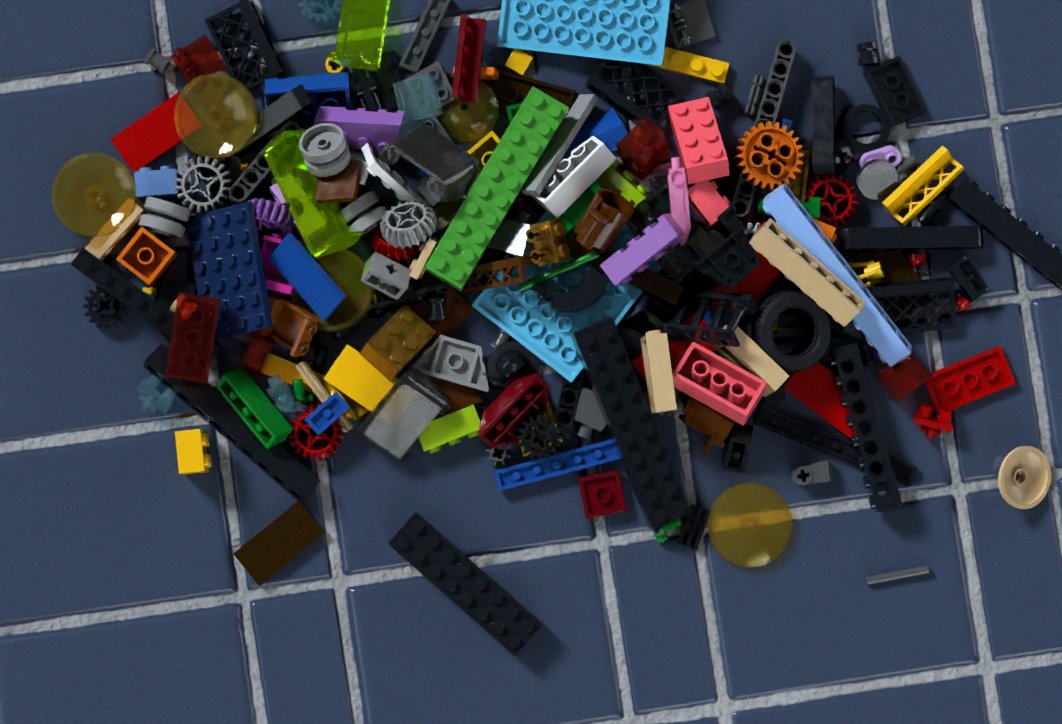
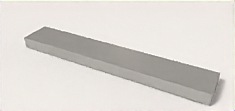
M580 94L520 190L524 195L541 194L596 104L598 98L595 94Z

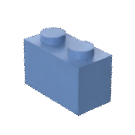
M161 166L160 170H152L151 167L139 168L138 172H134L136 197L138 199H146L147 197L177 196L180 194V190H175V187L179 186V182L175 181V178H179L178 170L173 169V166Z

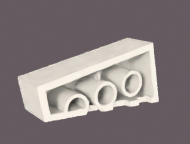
M592 136L571 151V156L568 159H561L540 195L530 196L536 203L558 218L610 167L616 158L603 142Z

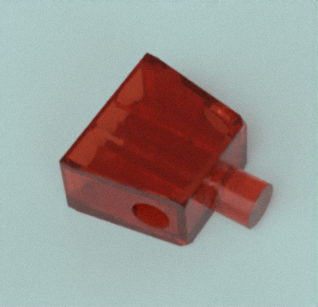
M253 335L243 358L242 368L247 372L263 377V372L277 341L267 336Z

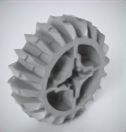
M201 156L197 157L198 163H195L193 158L189 159L191 166L189 167L188 164L184 163L182 166L186 171L178 170L177 172L182 175V179L175 178L176 182H181V186H176L175 190L182 189L183 192L178 194L177 197L182 198L185 196L186 199L183 200L182 204L186 205L188 202H191L190 210H193L195 205H197L198 213L201 212L202 207H204L205 212H209L210 205L213 210H217L216 202L223 206L224 202L221 198L229 199V195L224 193L225 190L229 191L231 188L226 187V183H231L232 179L225 180L224 177L230 174L229 171L222 173L221 170L225 165L221 164L219 167H216L217 159H214L212 164H210L209 156H206L205 162L202 161ZM199 167H208L215 171L217 175L207 178L200 171ZM193 171L196 182L187 189V179ZM204 178V181L213 179V181L206 185L207 189L205 191L203 188L194 190V188L201 184L200 180ZM220 180L219 193L213 198L211 186ZM200 191L207 198L208 202L197 201L190 194Z
M413 200L412 202L406 201L403 204L398 203V206H391V211H385V216L381 217V234L389 245H393L394 248L400 246L404 249L406 246H409V248L413 245L419 246L420 242H426V238H431L432 233L436 232L437 219L435 212L428 203L424 204L423 201L417 203L416 200Z

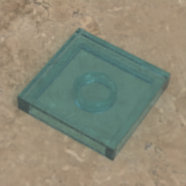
M433 73L393 83L399 111H404L402 125L443 114Z

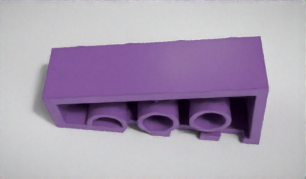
M319 106L314 125L322 123L338 125L343 130L349 147L362 150L361 148L368 143L373 148V153L393 158L404 111L397 110L396 113H391L378 109V112L366 111L364 108L347 110L346 107Z
M671 214L661 215L657 219L658 223L655 222L643 230L644 234L634 237L626 244L627 247L619 249L600 265L614 286L619 284L622 286L626 285L633 279L631 277L632 274L636 271L638 273L643 272L649 267V261L653 258L657 261L666 254L664 251L670 245L674 248L683 241L681 237L685 233Z

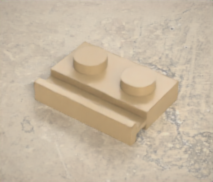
M433 237L422 243L419 249L422 253L418 259L415 258L409 267L411 273L409 276L416 280L422 278L425 272L424 267L440 240Z

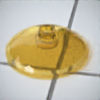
M480 81L478 103L457 102L453 100L440 107L436 113L438 120L448 135L461 141H473L482 138L494 127L498 117L499 106L491 88ZM464 104L468 105V109L466 111H462L461 109L462 105Z

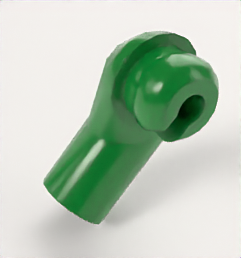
M303 379L293 380L295 398L303 405L313 404L315 396L313 393L305 392Z
M680 518L658 527L654 532V538L656 537L658 543L668 540L666 532L681 526Z

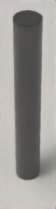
M926 565L865 577L866 584L872 585L929 574V568Z

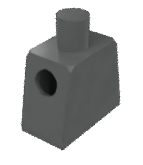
M520 211L516 221L510 219L503 220L488 245V248L494 255L507 259L530 256L531 251L534 250V244L526 240L531 235L525 236V233L530 229L529 221L531 215Z
M583 387L574 421L581 423L577 436L589 440L593 429L601 432L606 422L593 391Z

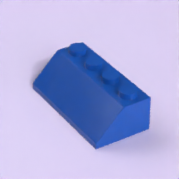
M348 72L265 79L267 107L299 85L304 86L313 104L290 120L299 125L314 124L319 106L346 107L347 110H352Z
M614 108L585 121L562 160L568 159L571 156V151L592 136L603 142L612 154L630 147L632 140Z

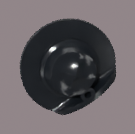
M507 341L498 345L490 353L486 364L489 382L505 388L515 380L534 373L537 374L538 370L537 357L518 341Z

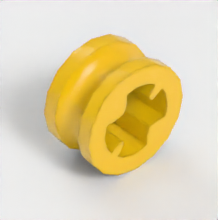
M337 55L328 57L325 62L327 71L329 73L343 72V59ZM333 60H337L338 64L341 65L340 68L337 67V70H332V66H329L330 62L333 63Z

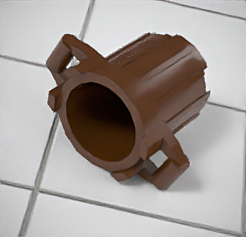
M617 188L614 190L599 189L576 224L574 230L578 234L576 239L587 249L591 250L592 247L601 249L599 251L600 254L606 253L634 213L633 207L636 203L633 200L629 202L620 195L622 193L621 190Z
M690 396L682 411L686 415L680 414L678 418L682 420V423L709 437L707 443L702 448L704 453L708 454L713 444L723 448L726 437L735 421Z

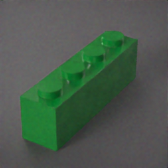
M242 366L225 373L215 386L266 449L284 442L293 430Z

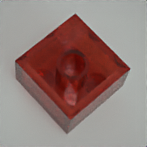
M646 117L616 145L625 169L642 181L651 175L654 169L671 154L663 129Z
M908 355L897 362L891 369L887 367L878 374L879 378L875 381L890 400L900 402L931 378L932 375L918 356Z

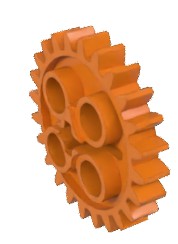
M770 121L766 122L765 127L762 122L758 124V129L755 126L750 127L751 133L748 131L743 133L747 139H739L743 146L736 147L741 152V154L735 156V158L741 159L737 167L744 168L740 174L747 173L746 181L753 179L752 186L760 183V189H765L766 185L769 190H773L774 184L776 188L781 186L782 183L789 185L788 179L795 180L796 177L793 173H800L797 166L803 164L802 161L798 160L799 157L804 156L803 153L798 152V149L803 146L796 145L799 137L792 138L791 136L794 131L792 130L787 133L786 125L780 129L779 122H776L773 127ZM763 136L769 140L768 147L764 146L761 142ZM780 147L786 148V157L780 154ZM771 152V157H772L773 159H770V160H769V159H768L769 155L766 154V153ZM753 155H757L759 157V165H755L753 163ZM771 165H775L777 167V175H773L771 173Z

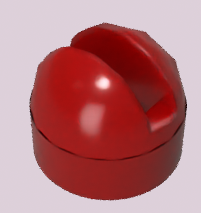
M925 253L908 254V262L912 267L919 268L924 264Z
M960 293L955 296V307L957 304L960 305L958 311L966 310L971 304Z

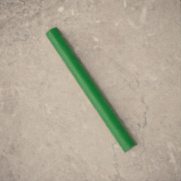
M597 250L531 278L527 282L520 283V288L522 291L536 286L537 283L546 282L596 260L600 256Z

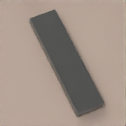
M452 0L428 1L399 63V67L414 74L420 71Z

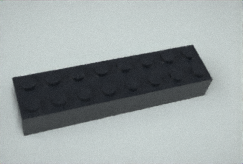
M417 512L413 514L388 543L514 656L517 655L543 625Z

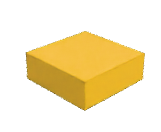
M514 48L505 67L523 76L533 57Z

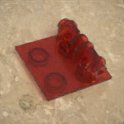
M206 34L183 49L182 47L174 51L175 54L170 56L192 92L209 82L216 72L228 70Z

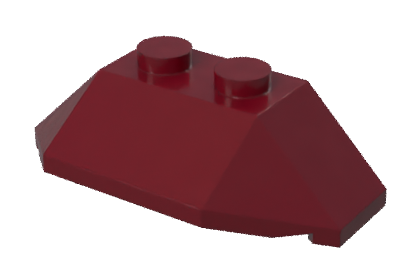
M536 373L513 381L484 411L477 435L492 449L497 448V446L517 443L519 440L517 435L522 434L518 431L519 426L525 427L522 423L525 419L529 422L530 415L537 418L538 413H541V415L545 413L550 386Z

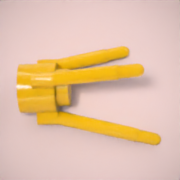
M874 259L867 262L848 263L851 268L867 266V268H864V274L858 275L860 280L864 278L870 280L864 284L867 288L868 285L881 282L880 279L884 278L880 262L875 263Z

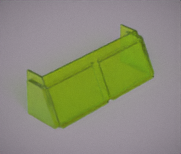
M343 0L335 52H325V55L343 67L377 71L381 64L388 20L387 12L389 11L391 0Z
M287 130L282 132L264 148L266 151L264 156L286 203L290 204L289 210L311 256L319 258L349 248L359 240V237L365 231L350 232L337 203L318 204L315 201L319 177L308 171L304 157L299 149L300 137L306 130Z

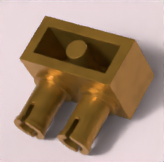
M562 218L529 225L530 229L526 231L525 236L531 235L526 240L534 244L535 250L530 253V257L536 256V258L530 259L534 264L538 263V266H544L571 259Z

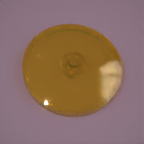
M224 74L200 76L191 81L182 90L177 99L174 112L176 130L183 143L198 155L203 157L209 156L210 158L232 156L249 143L257 125L255 100L248 88L231 76Z
M86 153L74 157L60 169L52 187V204L58 218L70 230L87 237H101L115 232L133 213L136 205L135 182L131 173L120 161L107 154Z
M337 247L320 249L310 255L344 292L346 297L325 321L321 320L296 290L293 296H291L292 301L319 318L317 329L327 332L342 331L355 325L366 314L373 299L374 288L361 282L365 262L358 255Z
M743 483L725 490L713 503L708 518V534L715 550L727 561L742 567H758L775 560L785 550L792 533V518L786 502L773 489L757 483Z

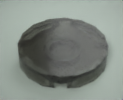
M873 159L867 161L864 167L858 171L856 183L858 189L865 197L871 200H881L894 192L898 185L899 177L897 170L890 162L885 159Z

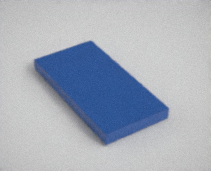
M292 233L284 237L268 258L322 321L328 319L346 297L344 292Z

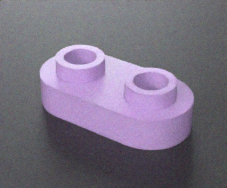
M889 145L863 154L859 165L865 173L875 174L896 167L900 163L902 156L895 146ZM894 155V159L889 161V157ZM871 162H875L872 167H869Z

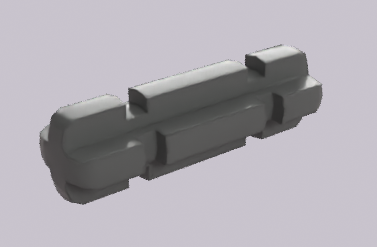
M760 75L754 76L753 85L747 100L748 104H746L744 111L745 114L750 116L756 114V105H758L763 89L761 87L764 85L765 77Z

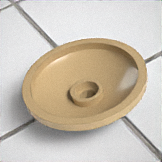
M1020 446L1013 449L1004 458L998 475L999 490L1003 499L1010 506L1018 509H1029L1039 504L1047 494L1051 482V469L1048 459L1043 452L1031 446Z

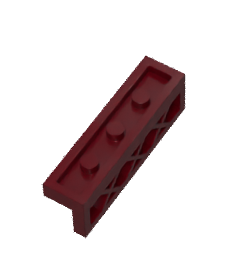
M461 14L452 97L457 102L478 103L487 21L485 19L470 18L468 14Z

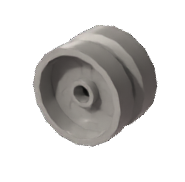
M332 123L314 125L307 129L300 137L299 149L311 174L318 177H328L336 175L348 166L351 160V153L343 130L338 125Z
M374 190L357 198L356 201L350 203L336 216L342 226L352 224L348 228L347 233L353 241L378 228L382 221L381 217L385 216V211H387L385 206L376 207L380 199Z
M147 197L144 207L147 211L155 213V215L142 214L138 225L160 235L183 239L186 228L174 221H188L191 210L162 199Z

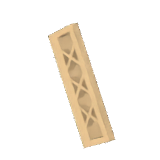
M130 198L85 249L101 261H104L139 222L141 215L146 214V212Z

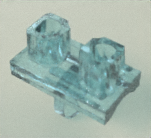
M155 375L146 381L143 379L139 383L137 390L142 394L138 399L143 402L140 409L145 411L149 408L155 412L159 408L166 414L170 410L176 394L167 388L161 395L156 390L161 385V381Z
M280 375L269 378L268 383L271 388L267 389V392L275 406L282 412L291 410L296 398L287 382H282Z

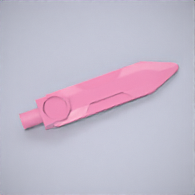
M680 157L671 158L672 168L668 169L670 208L672 217L685 233L681 237L683 241L680 244L683 245L687 242L691 229L687 177L685 168L680 167Z

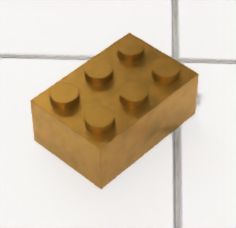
M404 304L365 344L359 354L391 382L430 342L436 331Z

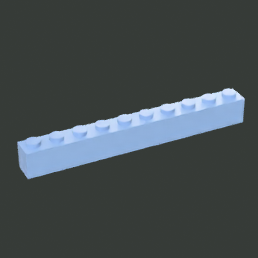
M786 183L765 196L763 200L765 212L769 216L772 215L781 228L866 302L852 322L859 331L862 330L866 335L867 343L877 349L881 361L887 362L891 367L911 354L912 345Z

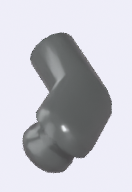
M914 156L909 157L896 166L895 181L901 185L908 178L909 169L918 164Z

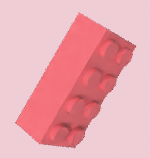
M709 97L668 106L671 128L682 165L685 168L688 185L729 176L727 154Z
M695 342L691 343L672 373L676 389L743 426L764 394L767 382Z

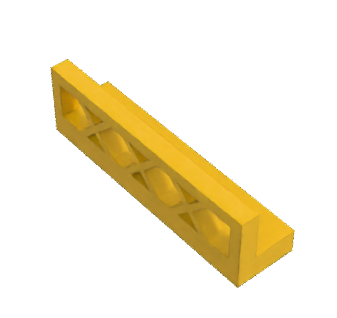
M942 145L890 194L882 204L888 214L905 226L965 169L951 157L948 149ZM950 164L956 167L951 173L944 174V169ZM933 180H940L936 187L929 188V184ZM918 194H924L923 200L914 202V198ZM909 208V213L902 218L898 215L902 209Z

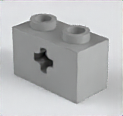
M375 252L365 263L361 282L398 300L408 288L411 270Z

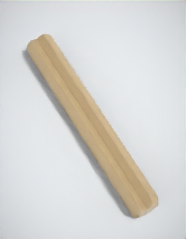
M302 361L296 366L298 372L322 403L326 401L331 395L309 365ZM345 413L338 418L341 421L337 424L343 427V432H347L353 427Z

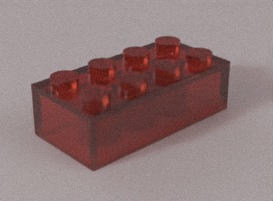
M178 292L165 377L202 383L208 382L221 299Z

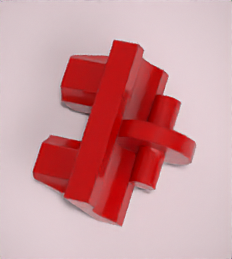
M922 403L918 412L914 414V424L921 425L920 432L927 433L926 439L931 440L933 435L941 436L942 430L952 431L951 410L941 408L939 417L931 416L933 407Z

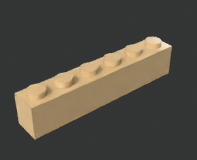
M771 218L749 241L755 251L767 258L772 266L777 267L788 280L793 281L804 294L810 296L820 308L827 311L842 326L845 327L861 311L866 303Z

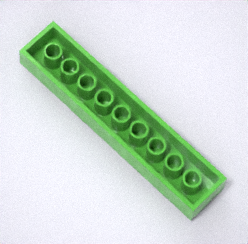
M532 86L426 263L425 271L462 291L521 192L520 190L568 113L569 107Z

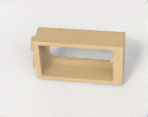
M738 326L734 333L740 343L739 347L710 344L727 361L767 382L763 394L764 397L775 392L789 377Z
M661 330L648 331L645 333L646 336L640 338L651 414L677 410L667 333L661 334Z

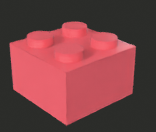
M712 179L698 182L688 189L689 205L708 229L719 222L717 217L731 205L725 195L720 196L717 192L718 186Z

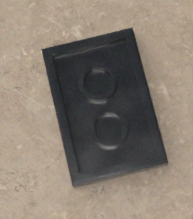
M900 55L863 72L890 129L927 112Z

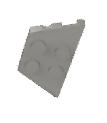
M440 335L410 368V371L483 392H489L481 346Z

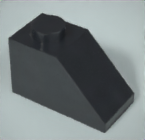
M737 422L734 423L728 437L723 469L743 472L751 445L753 425L745 424L743 426Z

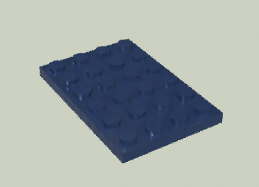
M244 202L190 216L189 220L186 221L204 336L213 341L272 328L273 323L253 203Z

